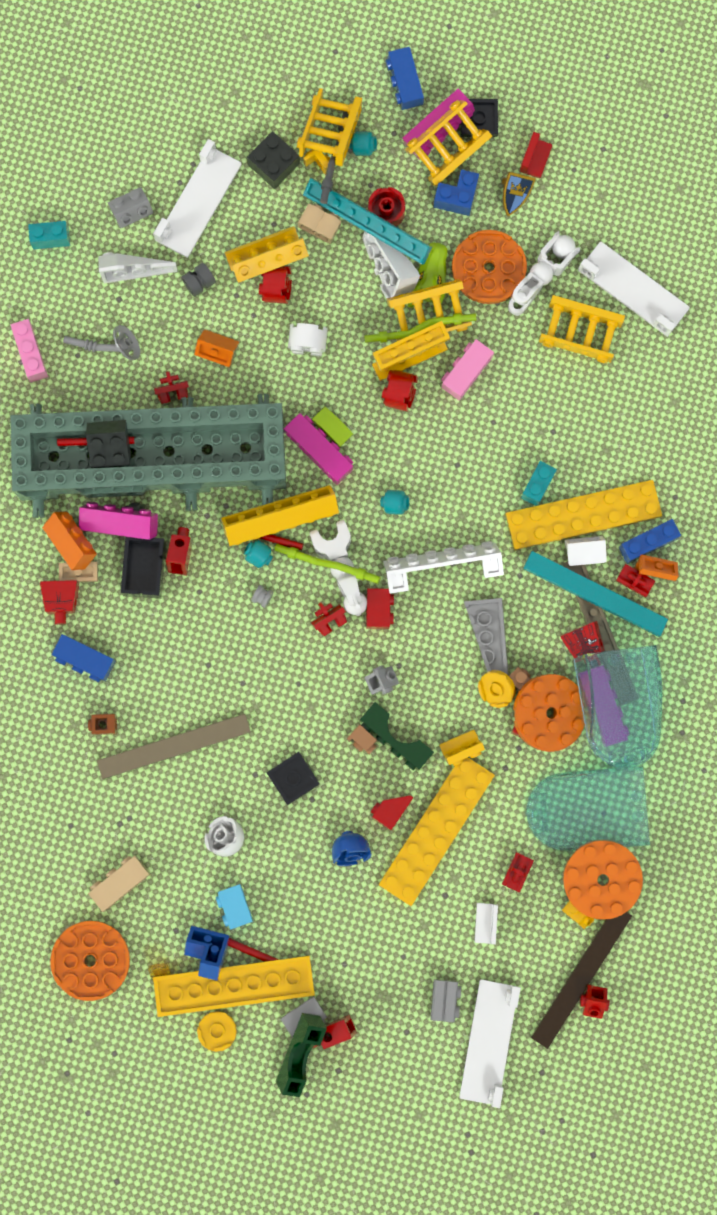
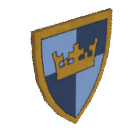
M508 172L507 177L502 179V184L504 185L503 206L507 216L516 212L524 204L536 178Z

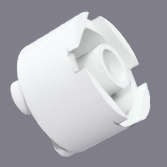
M297 323V327H294V324H290L288 348L291 349L293 354L303 355L305 351L310 352L312 356H322V352L326 351L328 328L323 327V330L318 329L319 325Z

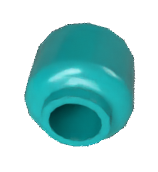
M356 131L352 136L349 148L352 149L356 156H370L377 149V138L370 131Z
M387 490L385 495L381 496L380 505L384 507L386 514L403 515L409 509V496L402 490Z
M260 540L250 541L243 552L245 560L257 568L263 567L264 564L268 566L273 558L270 555L271 547Z

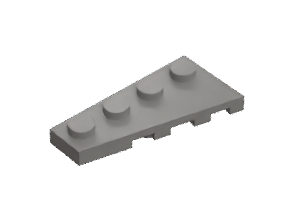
M502 598L464 601L487 672L499 670L509 675Z

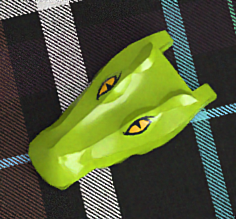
M435 242L428 244L432 249L425 264H420L418 267L420 278L415 289L412 291L446 283V258L448 250L445 245ZM442 294V295H441V298H440L441 305H442L443 300H444V298H445V294ZM430 298L423 299V301L433 303ZM408 303L407 307L413 308L414 305Z

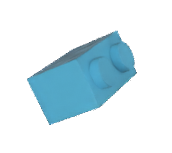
M241 884L217 892L219 895L216 897L218 907H223L225 913L222 916L225 927L229 926L231 930L253 922Z

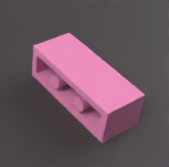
M29 319L10 324L26 376L30 383L47 378V370Z
M477 339L473 344L471 342L468 343L464 349L465 354L463 357H458L452 365L454 367L450 373L447 371L441 379L443 382L441 388L459 401L494 355L491 349Z

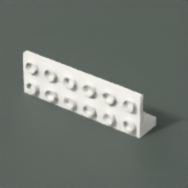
M210 139L207 140L199 154L200 163L167 220L162 218L153 233L156 242L187 258L241 167V162L218 151L215 142Z
M599 242L588 258H585L579 266L578 271L667 337L690 309L687 304L603 242Z
M491 541L483 542L478 546L472 544L464 545L460 549L450 547L441 552L427 551L423 555L408 554L405 558L390 557L383 561L387 574L389 593L409 591L406 572L482 560L485 578L504 575L501 552L496 543Z
M487 980L479 981L460 1099L491 1104L492 1107L500 1108L503 1094L502 1082L514 1012L519 1001L520 987Z

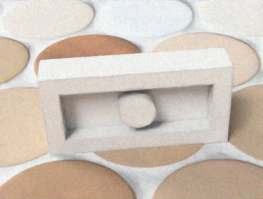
M603 536L565 539L569 566L605 563L607 561L606 540Z
M477 903L475 943L496 945L497 904Z

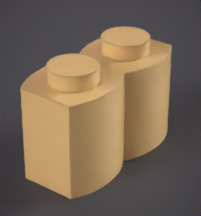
M308 204L298 221L300 229L331 244L341 226V220L338 215L332 212H324L323 208L317 204Z

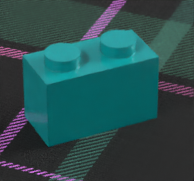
M66 221L28 224L29 240L33 250L70 246L69 227Z
M540 461L521 499L538 506L557 469Z

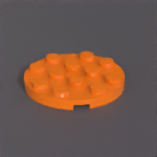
M482 230L469 235L468 238L458 245L452 260L454 280L459 279L463 283L464 289H460V291L469 299L483 304H496L511 298L515 288L525 278L527 272V261L521 246L508 234L496 230ZM486 263H492L494 265V270L488 272L484 268V265Z
M556 674L539 675L529 680L517 694L513 710H515L514 725L522 740L537 750L547 752L563 750L573 744L582 733L587 718L586 701L579 687L572 680ZM551 707L554 711V717L548 718L546 713Z
M594 840L577 848L569 858L563 872V885L569 901L579 912L595 919H612L626 913L637 902L643 886V875L638 860L626 847L611 840ZM602 874L607 875L609 878L608 882L604 885L599 884L597 881L598 877Z
M99 921L80 922L67 928L56 940L51 952V971L58 986L69 996L83 1001L100 1000L114 993L125 981L130 967L129 948L123 936L112 926ZM88 955L95 957L96 962L94 966H88L85 963V958Z

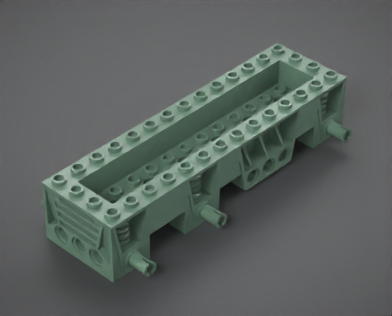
M258 394V404L193 407L194 398L188 397L187 405V399L183 397L181 398L182 407L45 414H42L41 404H36V406L30 404V414L10 415L12 491L21 501H32L33 518H39V516L44 518V501L59 499V494H82L87 498L142 496L146 490L171 489L173 494H185L186 511H191V503L193 511H197L198 493L211 492L212 487L248 486V490L262 491V505L267 504V500L269 503H272L273 490L286 489L282 403L269 404V394H264L263 402L262 394ZM126 420L128 436H135V444H130V449L136 451V456L130 459V465L91 468L90 460L87 457L89 453L87 445L57 446V438H86L87 423ZM243 444L251 446L249 453H243L240 450ZM205 446L213 448V452L210 455L203 454L202 449ZM168 447L175 450L174 454L170 457L164 455V450ZM58 453L59 459L56 462H51L49 460L50 454Z

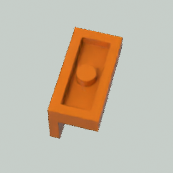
M204 330L197 340L194 355L230 367L239 341Z
M641 554L634 569L639 571V574L676 581L679 577L678 562Z

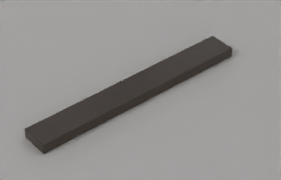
M626 912L621 916L604 921L530 1038L545 1048H549L632 915Z

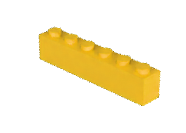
M328 485L222 517L221 521L228 544L232 546L252 539L256 540L265 535L276 534L285 529H292L305 523H312L318 519L331 517L338 514L339 510L335 493L332 487Z

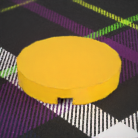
M491 670L485 673L481 680H479L478 690L480 696L484 701L490 703V706L502 708L514 699L516 694L515 685L506 673L499 670Z
M215 1011L202 1018L199 1022L197 1034L202 1046L208 1050L218 1052L224 1051L231 1046L236 1038L237 1029L231 1016L224 1012Z

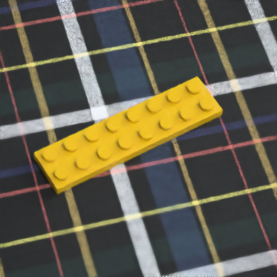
M649 480L507 512L505 515L515 551L662 517V512L654 481Z
M468 757L463 759V763L454 766L378 884L409 906L413 905L495 776Z
M310 955L222 967L217 981L198 976L199 971L153 977L158 1017L315 996Z

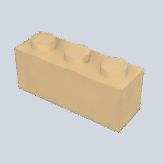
M128 856L121 862L122 866L118 870L113 868L105 875L107 878L103 882L97 881L90 887L92 891L88 894L102 912L108 910L151 875L137 856Z

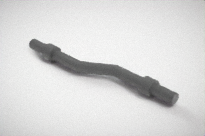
M343 111L342 118L348 117V112ZM338 125L339 133L344 130L343 126ZM333 154L328 162L325 180L322 181L320 203L327 204L329 193L333 188L332 179L336 158L333 157Z

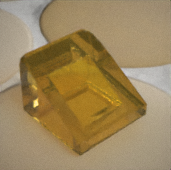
M170 963L153 964L148 967L152 980L153 977L171 975Z

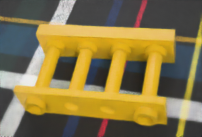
M319 88L317 95L313 96V107L303 135L297 141L299 156L303 157L306 148L333 154V157H336L335 165L343 166L362 111V98L355 96L353 104L350 103L349 105L323 99V89ZM323 106L348 112L349 116L339 118L319 113V110ZM316 120L343 126L344 130L339 133L314 127ZM311 134L338 140L339 145L333 147L309 141Z
M456 100L449 106L450 110L417 139L413 138L407 143L408 147L404 149L409 154L415 152L429 169L430 176L427 179L432 185L437 186L438 183L443 181L492 137L488 130H478L465 113L463 108L467 105L466 101ZM456 114L473 134L469 142H464L448 122ZM441 127L446 130L458 146V151L454 155H450L435 136V133ZM428 139L444 158V164L440 167H436L420 147Z
M294 226L224 252L230 270L234 271L238 283L309 256L303 238H298Z
M457 279L386 299L388 306L394 308L397 312L401 331H407L408 325L403 309L405 304L412 303L414 305L418 323L421 324L426 321L422 307L423 299L430 298L433 301L436 318L444 317L440 298L442 294L448 293L451 296L454 313H461L463 315L458 293L464 287L462 281ZM462 322L460 325H454V323L444 324L447 332L453 330L460 332L467 330L468 326L472 325V322Z
M553 295L549 308H552L554 311L547 335L541 333L539 342L545 347L553 348L554 346L596 358L600 363H611L614 354L608 352L615 328H621L625 315ZM563 312L570 313L572 316L565 340L554 337L560 315ZM581 317L587 318L590 321L583 345L572 342L578 320ZM599 322L605 323L608 326L601 350L590 347L596 325Z
M440 321L373 352L376 362L372 366L379 380L382 381L387 379L390 370L404 371L447 351L448 348L445 342L450 340V336L443 322Z

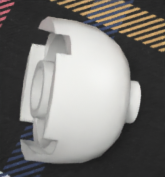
M222 816L216 818L209 825L211 829L208 834H205V845L209 851L218 856L228 857L240 850L244 842V831L238 822L232 818Z

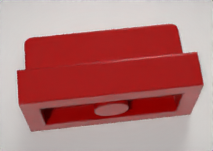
M533 132L521 164L520 172L541 178L552 149V144L539 140L540 133Z

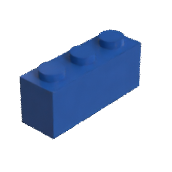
M410 47L389 51L388 59L385 61L387 70H391L392 76H390L392 87H396L397 93H395L397 105L400 104L402 110L422 106L424 96Z
M671 519L622 543L618 548L626 563L629 564L639 559L641 554L647 555L678 540L681 534L674 520Z
M63 634L51 654L56 657V662L64 666L68 663L73 666L72 670L80 674L84 671L90 674L89 678L96 682H100V680L106 682L116 662L114 659Z

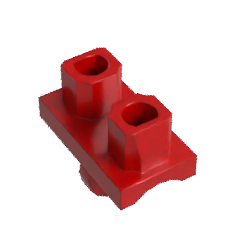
M166 371L167 377L160 378L161 384L168 383L169 385L154 388L155 395H158L161 404L171 402L169 392L175 390L178 400H181L183 397L188 398V381L173 384V381L179 380V376H171L170 371Z
M627 564L624 565L616 579L618 583L645 598L655 583L654 579L647 575L639 574L638 570Z
M320 602L318 603L320 609L314 612L318 618L310 622L323 636H326L332 632L328 625L332 620L336 622L338 627L347 623L344 614L346 611L340 604L333 608L331 603L324 606Z
M516 852L502 885L520 893L534 860Z

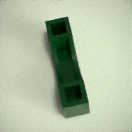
M374 702L360 719V722H362L361 726L369 733L370 731L377 735L375 739L383 746L385 744L389 745L392 748L390 752L397 758L403 757L406 760L405 764L414 771L416 768L419 771L434 751L420 739L413 743H402L394 739L388 729L390 714Z
M301 1014L276 1079L282 1095L300 1097L307 1081L306 1064L309 1053L315 1045H321L327 1030L322 1018L318 1015Z

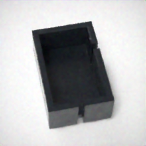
M125 536L121 594L123 596L140 597L142 594L144 598L161 599L164 562L162 559H165L166 550L164 538L148 540Z

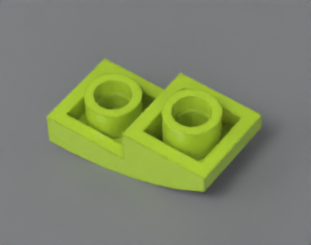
M325 406L311 419L338 447H341L353 435L347 426Z

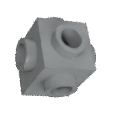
M383 665L373 669V673L364 677L371 695L382 692L383 695L393 691L392 687L399 684L392 666L384 668Z

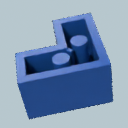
M461 169L457 187L438 183L433 208L469 216L479 173Z
M191 926L186 940L184 955L201 959L198 976L218 980L228 948L229 935Z

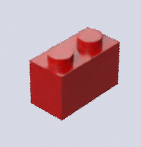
M367 588L366 629H389L390 624H394V613H390V605H394V594H390L389 589Z

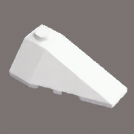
M364 231L362 239L369 258L375 262L374 271L381 278L382 284L380 288L384 296L390 298L414 290L420 275L412 262L400 251Z
M112 252L98 256L99 272L104 284L178 272L176 262L118 253L114 254Z

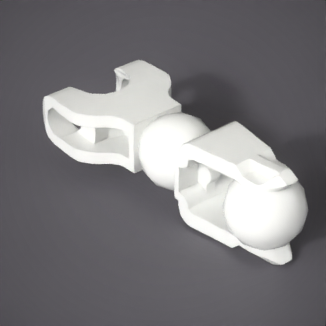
M558 231L544 246L538 256V263L532 266L530 273L518 284L508 304V310L511 314L516 316L523 314L542 287L552 280L553 275H561L571 260L580 252L581 247H576L575 241L570 236L560 235ZM551 249L556 257L564 259L561 264H553L551 260H547V254ZM516 302L522 305V308L515 309L513 304Z
M344 520L336 523L338 534L333 540L323 539L318 530L310 531V538L316 554L328 560L354 567L347 554V549L351 544V535ZM330 568L331 574L336 578L338 587L344 597L343 605L345 610L352 615L360 616L367 608V598L359 592L356 577Z

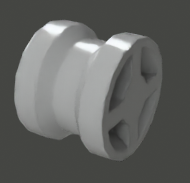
M259 585L251 602L259 603L261 607L266 608L274 592L272 590L267 591L262 585Z

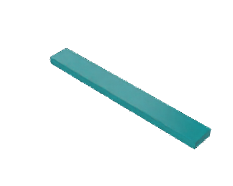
M310 178L303 193L305 197L420 264H425L432 249L430 245L333 189L329 193L327 204L320 203L322 183L314 178Z
M534 551L530 552L523 567L524 570L658 637L661 636L668 621L667 618Z

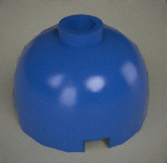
M353 831L343 832L334 841L332 846L333 863L337 862L338 866L358 864L356 860L363 859V862H365L372 855L368 841L364 836L353 833Z

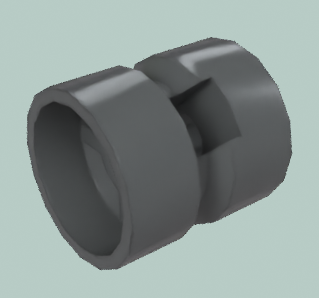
M203 262L194 268V272L189 271L181 276L183 283L193 297L202 293L204 287L208 289L216 283L211 271Z

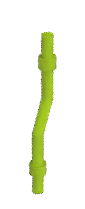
M456 313L453 316L430 318L410 330L389 333L381 331L379 334L364 335L365 343L377 341L386 343L388 340L403 339L440 321L443 324L454 323V325H460L462 322L476 321V313L464 315Z
M276 544L274 549L287 555L288 558L299 559L316 566L337 569L354 575L356 579L362 581L368 580L379 584L381 579L380 576L371 574L366 569L360 567L357 569L337 561L317 558L302 553L294 547L288 548Z

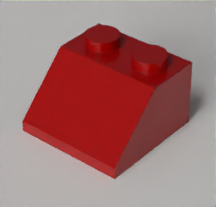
M409 795L383 800L381 804L377 802L371 810L373 814L372 819L391 831L414 797Z

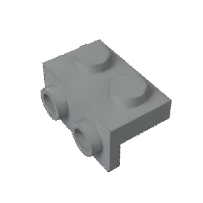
M141 187L108 202L109 208L120 228L153 214L149 200Z

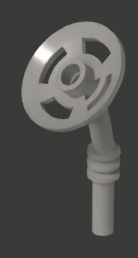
M118 325L113 330L115 344H97V341L93 343V340L89 342L88 339L85 341L65 336L63 343L82 347L90 352L91 350L92 352H121L129 360H136L140 356V346L136 337L123 325ZM131 350L134 351L133 356L129 354Z

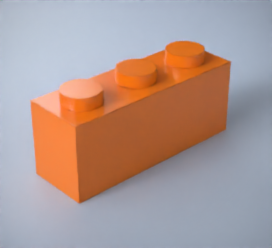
M54 512L42 527L71 570L86 569L97 555L92 544L86 539L82 530L68 512Z

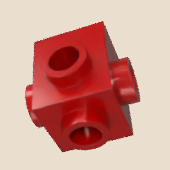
M593 985L587 986L585 995H581L580 1007H583L584 1016L603 1018L604 1011L608 1012L610 1001L607 999L608 988Z

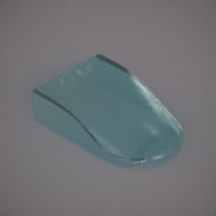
M652 645L590 653L574 658L586 735L595 755L608 765L621 769L637 767L648 761L656 752L661 737L663 694L657 646Z
M643 766L557 773L546 777L535 786L527 801L526 817L530 830L544 845L560 851H573L583 844L594 840H611L624 847L650 845Z

